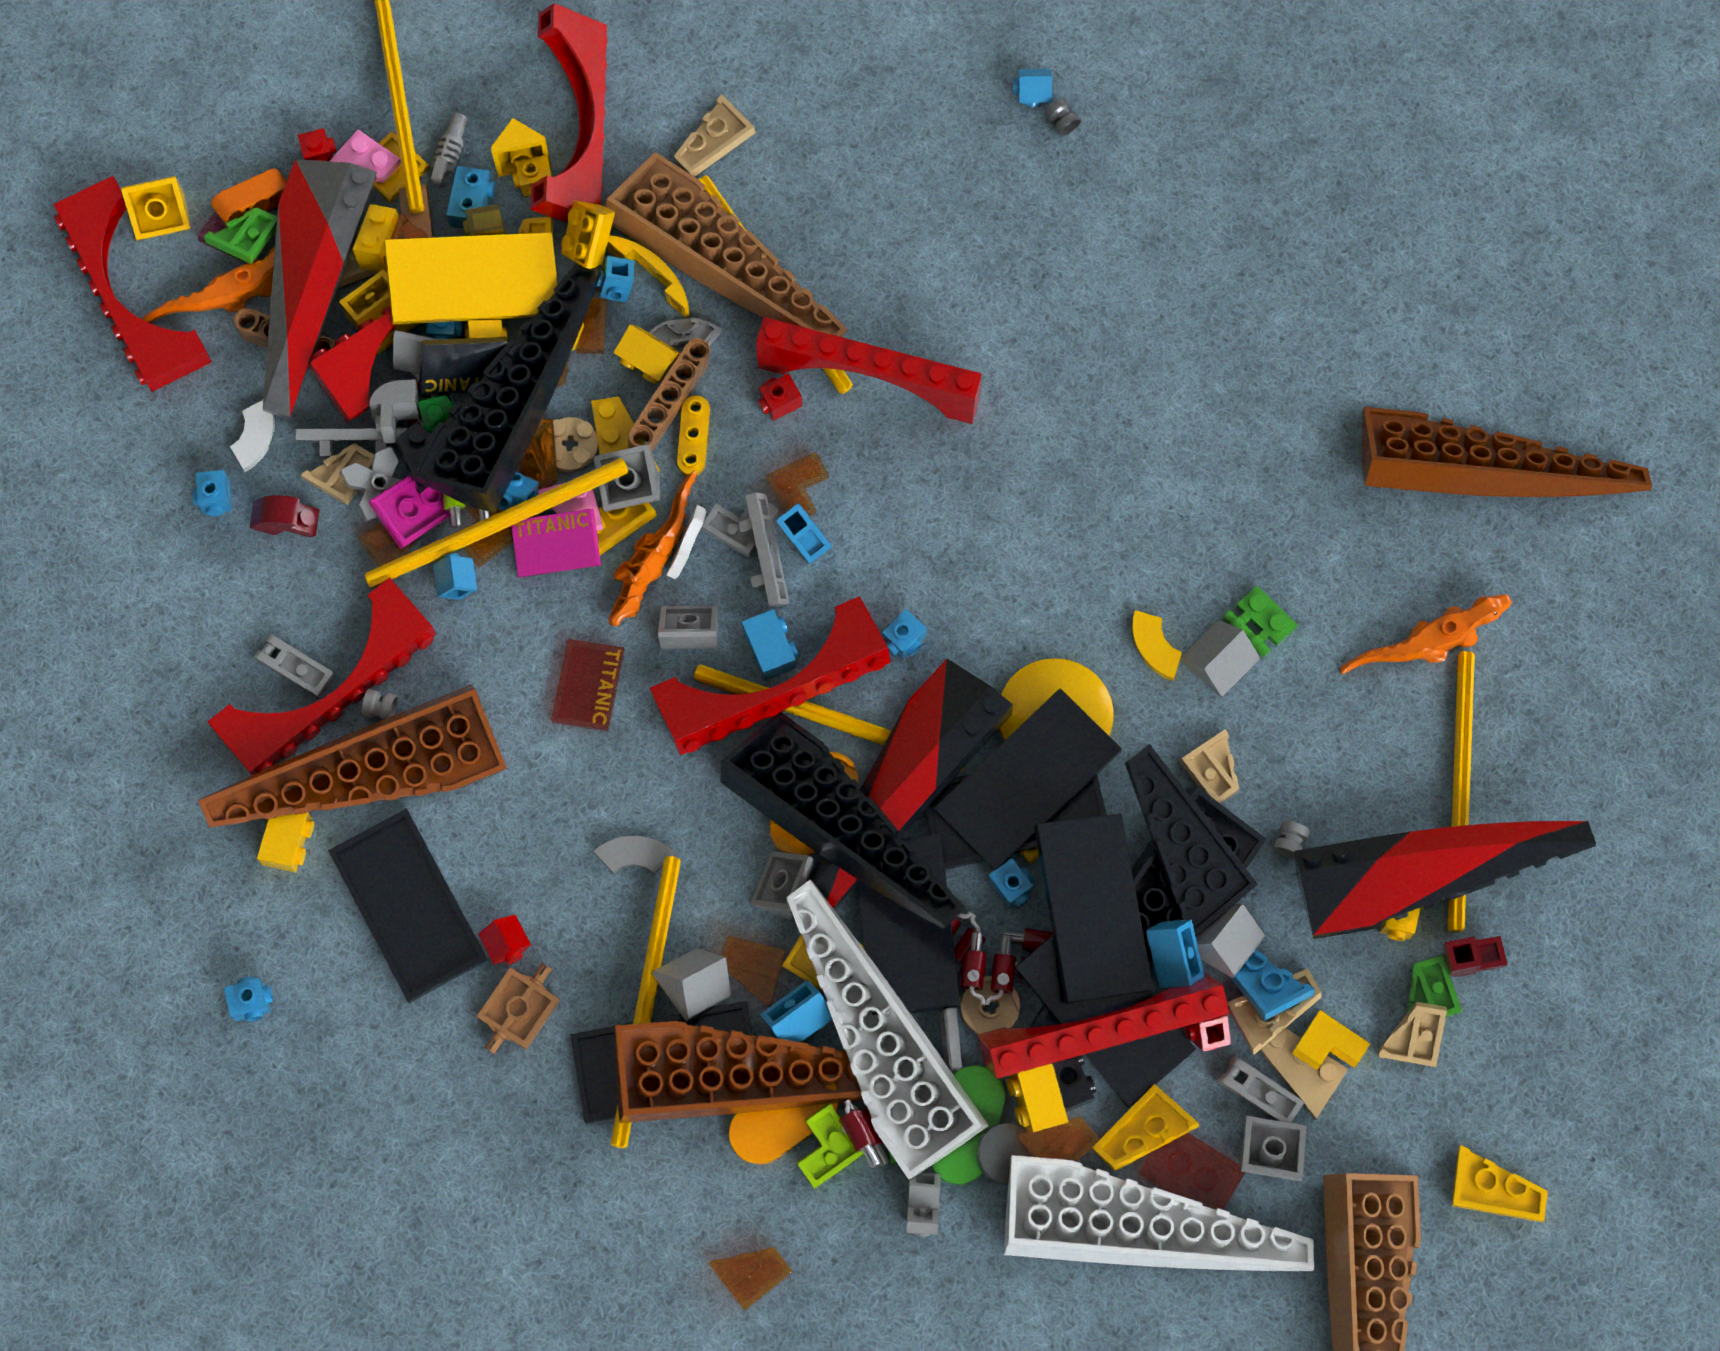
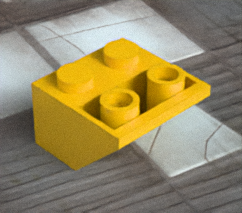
M574 200L573 206L568 213L566 234L561 242V254L588 269L602 266L615 212L603 205Z
M384 269L339 301L345 317L357 331H360L358 326L366 320L372 318L375 321L382 317L381 312L390 306L388 278ZM420 323L398 324L385 338L377 354L393 344L395 330L408 333Z
M1052 1063L1010 1075V1078H1006L1008 1091L1011 1096L1016 1097L1018 1107L1014 1108L1018 1125H1023L1024 1129L1036 1132L1068 1123Z

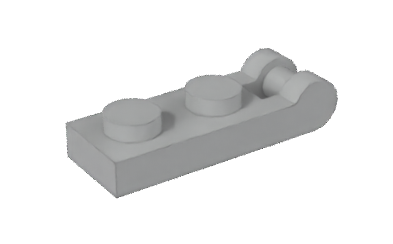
M269 634L264 640L266 644L261 651H256L253 658L319 699L335 677L334 672L274 635ZM275 650L280 651L275 659L271 657Z
M1232 1056L1228 1062V1069L1225 1073L1219 1075L1216 1080L1217 1083L1232 1091L1273 1120L1292 1123L1303 1106L1304 1101L1240 1058ZM1239 1073L1247 1077L1243 1085L1235 1080Z

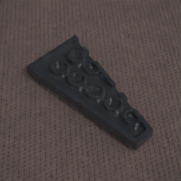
M1148 744L1127 760L1125 766L1180 919H1192L1196 937L1258 885V883L1157 752Z

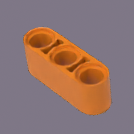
M270 169L221 191L213 198L211 206L225 224L235 218L242 217L246 212L255 207L268 212L278 207L287 179L280 170Z

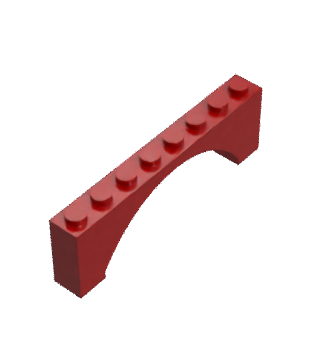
M553 3L538 13L537 38L544 40L552 50L569 79L577 102L579 133L575 151L566 167L557 176L551 177L547 175L531 185L530 210L568 223V213L573 206L574 200L601 205V192L603 189L602 167L604 164L603 142L605 138L603 130L606 93L605 71L607 68L606 46L608 38L606 24Z
M114 176L53 204L58 212L54 218L61 231L66 229L69 234L65 238L71 251L73 253L78 251L81 257L76 260L84 275L89 273L92 280L88 281L95 297L101 295L104 301L99 304L107 319L112 317L115 322L111 326L118 341L124 339L127 345L122 349L130 363L136 362L139 368L134 372L142 386L147 384L151 392L212 363L195 329L190 332H182L150 324L132 314L114 296L108 277V253L116 226L124 212L127 211L122 191Z
M390 306L381 312L383 316L373 321L370 318L358 326L360 331L350 336L349 333H346L334 342L336 346L329 351L323 348L311 356L313 361L310 362L308 368L347 423L370 409L369 382L373 362L385 338L398 325H392Z
M763 318L756 340L759 369L782 375L790 371L809 368L837 369L864 374L892 383L916 394L938 408L947 418L973 424L980 400L982 373L782 321Z
M390 577L367 595L372 604L371 630L368 642L353 672L335 691L311 705L281 713L248 712L234 709L229 704L207 721L251 775L273 767L282 758L287 759L297 751V746L305 739L309 741L315 738L321 730L320 727L328 721H336L343 714L345 707L351 703L356 704L360 702L369 688L385 682L389 672L396 667L401 668L410 661L411 655L418 649L423 650L431 645L434 640L433 637L436 636L433 626Z
M856 597L834 607L836 615L834 625L820 652L802 671L777 686L748 694H717L689 687L680 683L677 677H673L650 687L655 705L679 755L694 752L712 741L722 740L728 734L740 729L749 728L755 722L767 717H774L780 711L792 706L801 705L814 696L826 694L839 685L853 682L860 676L871 671H878L891 663L888 647L861 597Z
M1204 972L1205 977L1191 986L1169 987L1143 1002L1105 1015L1043 1027H1003L977 1034L983 1062L998 1079L1228 1015L1229 1010L1224 988L1221 983Z

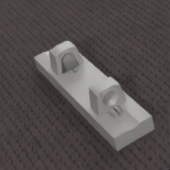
M396 428V440L408 428ZM295 429L296 440L319 442V453L323 457L334 455V442L339 441L375 442L376 453L390 447V443H384L382 433L377 432L376 429Z
M757 492L745 495L750 518L739 521V528L741 533L753 532L762 574L750 577L752 588L765 587L769 607L790 605L767 495Z

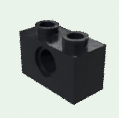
M1082 1055L1052 1063L1066 1112L1093 1101V1093L1096 1092V1087L1091 1076H1085L1081 1066L1085 1062ZM1063 1071H1071L1075 1075L1076 1081L1070 1085L1064 1084L1060 1080L1059 1074Z

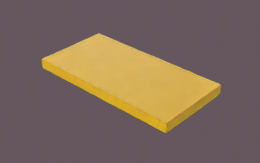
M552 232L390 239L384 241L392 325L532 318L539 312L538 307L540 304L552 297L555 293L554 288L558 285Z

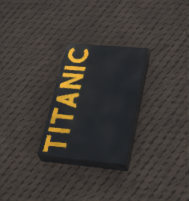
M506 338L422 340L420 394L467 393V390L473 383L476 384L484 376L483 371L507 344Z

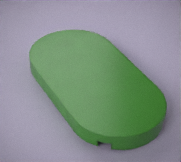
M976 1065L964 1067L958 1070L954 1076L989 1126L932 1165L935 1173L941 1174V1180L953 1185L970 1183L983 1174L976 1160L978 1141L989 1127L999 1124L1005 1103V1089L1000 1078L997 1079L988 1068Z

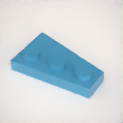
M1256 949L1235 977H1230L1264 1021L1312 997L1315 988L1305 983L1303 985L1292 977L1293 974L1285 968L1281 970L1267 961V956Z

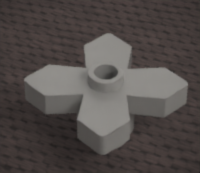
M391 447L375 453L371 470L354 463L343 468L340 472V476L347 488L361 491L363 496L357 508L366 522L377 517L368 502L402 480L392 477L399 461Z

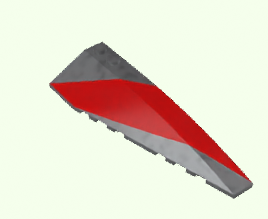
M295 159L278 203L263 411L287 419L291 418L312 360L311 356L314 355L373 193L376 171L344 162Z

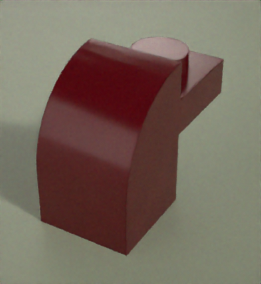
M264 496L253 501L249 528L271 535L289 531L312 538L316 536L320 509L299 503V498L291 496Z
M1474 936L1448 941L1443 944L1449 975L1452 977L1473 975L1477 972L1502 968L1508 965L1501 936L1475 940Z

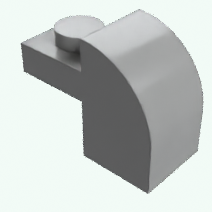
M416 379L396 380L385 383L376 389L371 396L369 405L373 421H376V431L382 433L384 443H395L396 420L419 419V394Z
M921 1172L910 1179L906 1233H913L921 1237L929 1236L930 1234L937 1235L941 1174Z

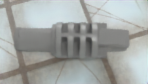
M452 113L448 129L439 139L435 156L431 163V169L433 170L431 179L436 186L445 187L450 173L454 174L459 156L464 146L462 136L468 122L467 117L463 114Z

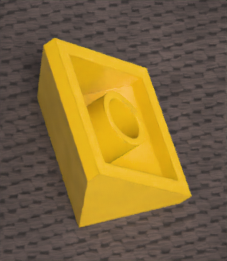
M512 118L491 146L498 177L517 172L515 161L547 155L551 167L545 136Z
M176 176L121 187L136 240L191 229L185 195Z

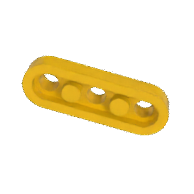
M691 396L682 405L677 464L679 471L685 476L691 474L694 470L698 476L704 471L706 466L710 406L708 401L701 396ZM695 405L701 407L699 411L691 410V408ZM695 431L698 433V435L696 437H690L689 433ZM690 457L696 459V461L692 464L686 462V460Z

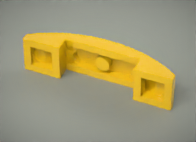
M609 235L607 250L617 258L637 261L667 288L665 290L666 302L687 318L690 312L686 294L680 281L668 265L647 248L628 239Z

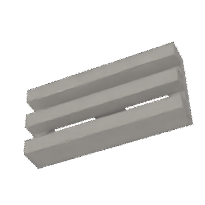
M946 1008L939 1015L942 1056L951 1072L955 1073L959 1068H962L956 1008Z

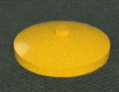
M1052 658L1028 664L1010 678L1001 695L1013 704V710L1009 719L999 728L1001 736L1005 741L1060 688L1100 728L1110 735L1114 714L1109 692L1095 673L1077 662Z

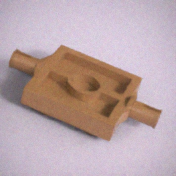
M541 963L533 977L522 975L511 967L508 969L476 1016L480 1021L490 1026L494 1032L484 1047L485 1049L495 1054L503 1040L514 1042L525 1050L529 1048L560 1002V999L548 992L542 984L552 971L550 967H546L544 963Z

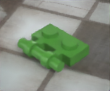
M1258 586L1237 603L1236 607L1243 613L1241 616L1238 617L1231 610L1223 616V619L1228 624L1245 632L1255 650L1263 658L1271 651L1264 643L1267 639L1275 646H1278L1298 626ZM1251 621L1261 632L1256 635L1246 624Z

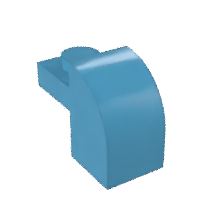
M799 502L775 519L809 564L832 547Z

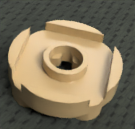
M574 417L553 420L542 439V449L545 458L555 469L565 473H575L583 470L585 466L594 461L593 456H597L599 450L597 435L593 426L589 422ZM568 439H574V442L578 443V446H574L572 451H567L566 446L563 445L564 442H568Z
M991 976L984 977L983 990L975 991L981 994L985 1000L990 996L999 994L990 990ZM1014 987L1012 994H1003L1000 999L991 1001V1003L997 1002L999 1006L995 1009V1014L991 1015L989 1012L983 1011L982 1008L985 1005L981 1004V1000L972 996L970 990L966 989L962 996L960 1007L961 1016L966 1026L975 1034L1003 1027L1012 1028L1018 1020L1020 1011V999Z

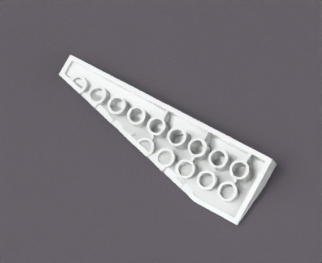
M809 880L786 898L799 932L805 941L808 956L813 962L817 973L816 977L827 999L826 1003L843 1048L846 1049L851 1063L850 1067L860 1086L861 1096L871 1115L874 1130L910 1180L965 1144L989 1125L868 954L813 881ZM876 1011L878 1015H872V1012Z
M1011 1156L1005 1218L1004 1255L1189 1269L1251 1271L1314 1270L1313 1239L1277 1227L1274 1229L1260 1225L1258 1221L1249 1218L1245 1220L1230 1215V1212L1219 1208L1215 1210L1202 1206L1203 1203L1158 1188H1147L1138 1185L1136 1181L1130 1179L1123 1180L1111 1176L1109 1172L1100 1169L1086 1168L1082 1166V1163L1072 1160Z

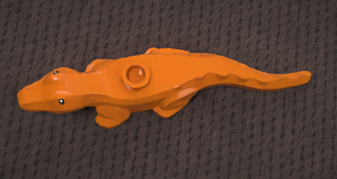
M275 247L270 250L268 256L264 259H255L252 264L246 263L227 273L220 274L201 291L170 300L143 316L142 320L151 323L160 317L172 313L199 312L218 308L225 309L228 313L238 312L246 307V300L257 295L260 297H270Z
M695 470L686 476L677 490L667 521L654 534L645 533L635 543L634 549L636 552L629 561L623 562L614 572V578L621 580L623 586L620 597L616 599L609 615V625L618 626L624 618L638 615L641 600L643 599L644 592L647 590V586L661 576L663 566L673 554V549L679 543L681 533L685 530L684 520L687 517L685 507L691 492L690 489L696 481L697 473H695Z
M1501 594L1479 597L1466 610L1452 606L1441 617L1430 623L1419 621L1407 639L1391 646L1369 650L1342 665L1340 673L1345 674L1358 666L1374 662H1408L1418 659L1426 660L1428 663L1443 662L1447 657V651L1457 646L1465 648L1475 645L1478 640L1476 628L1497 620L1510 607L1512 600L1509 595Z

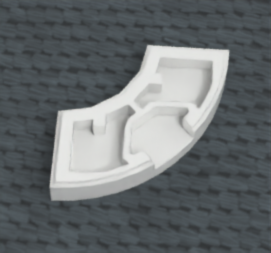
M263 400L242 411L245 419L244 431L239 440L230 446L244 472L253 468L264 457L275 431L274 414L263 411Z
M696 505L675 550L667 576L673 579L679 577L704 523L705 508Z

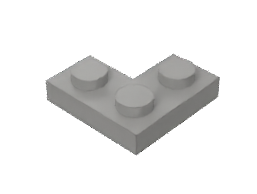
M715 504L704 520L701 530L747 558L750 557L756 548L753 532L741 533L738 523L750 518L748 506L741 517H738L720 505ZM769 504L773 523L779 515V509Z

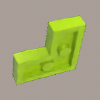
M830 1103L804 1120L820 1143V1146L796 1162L814 1189L863 1155L862 1151L855 1152L846 1133L842 1130L839 1115Z

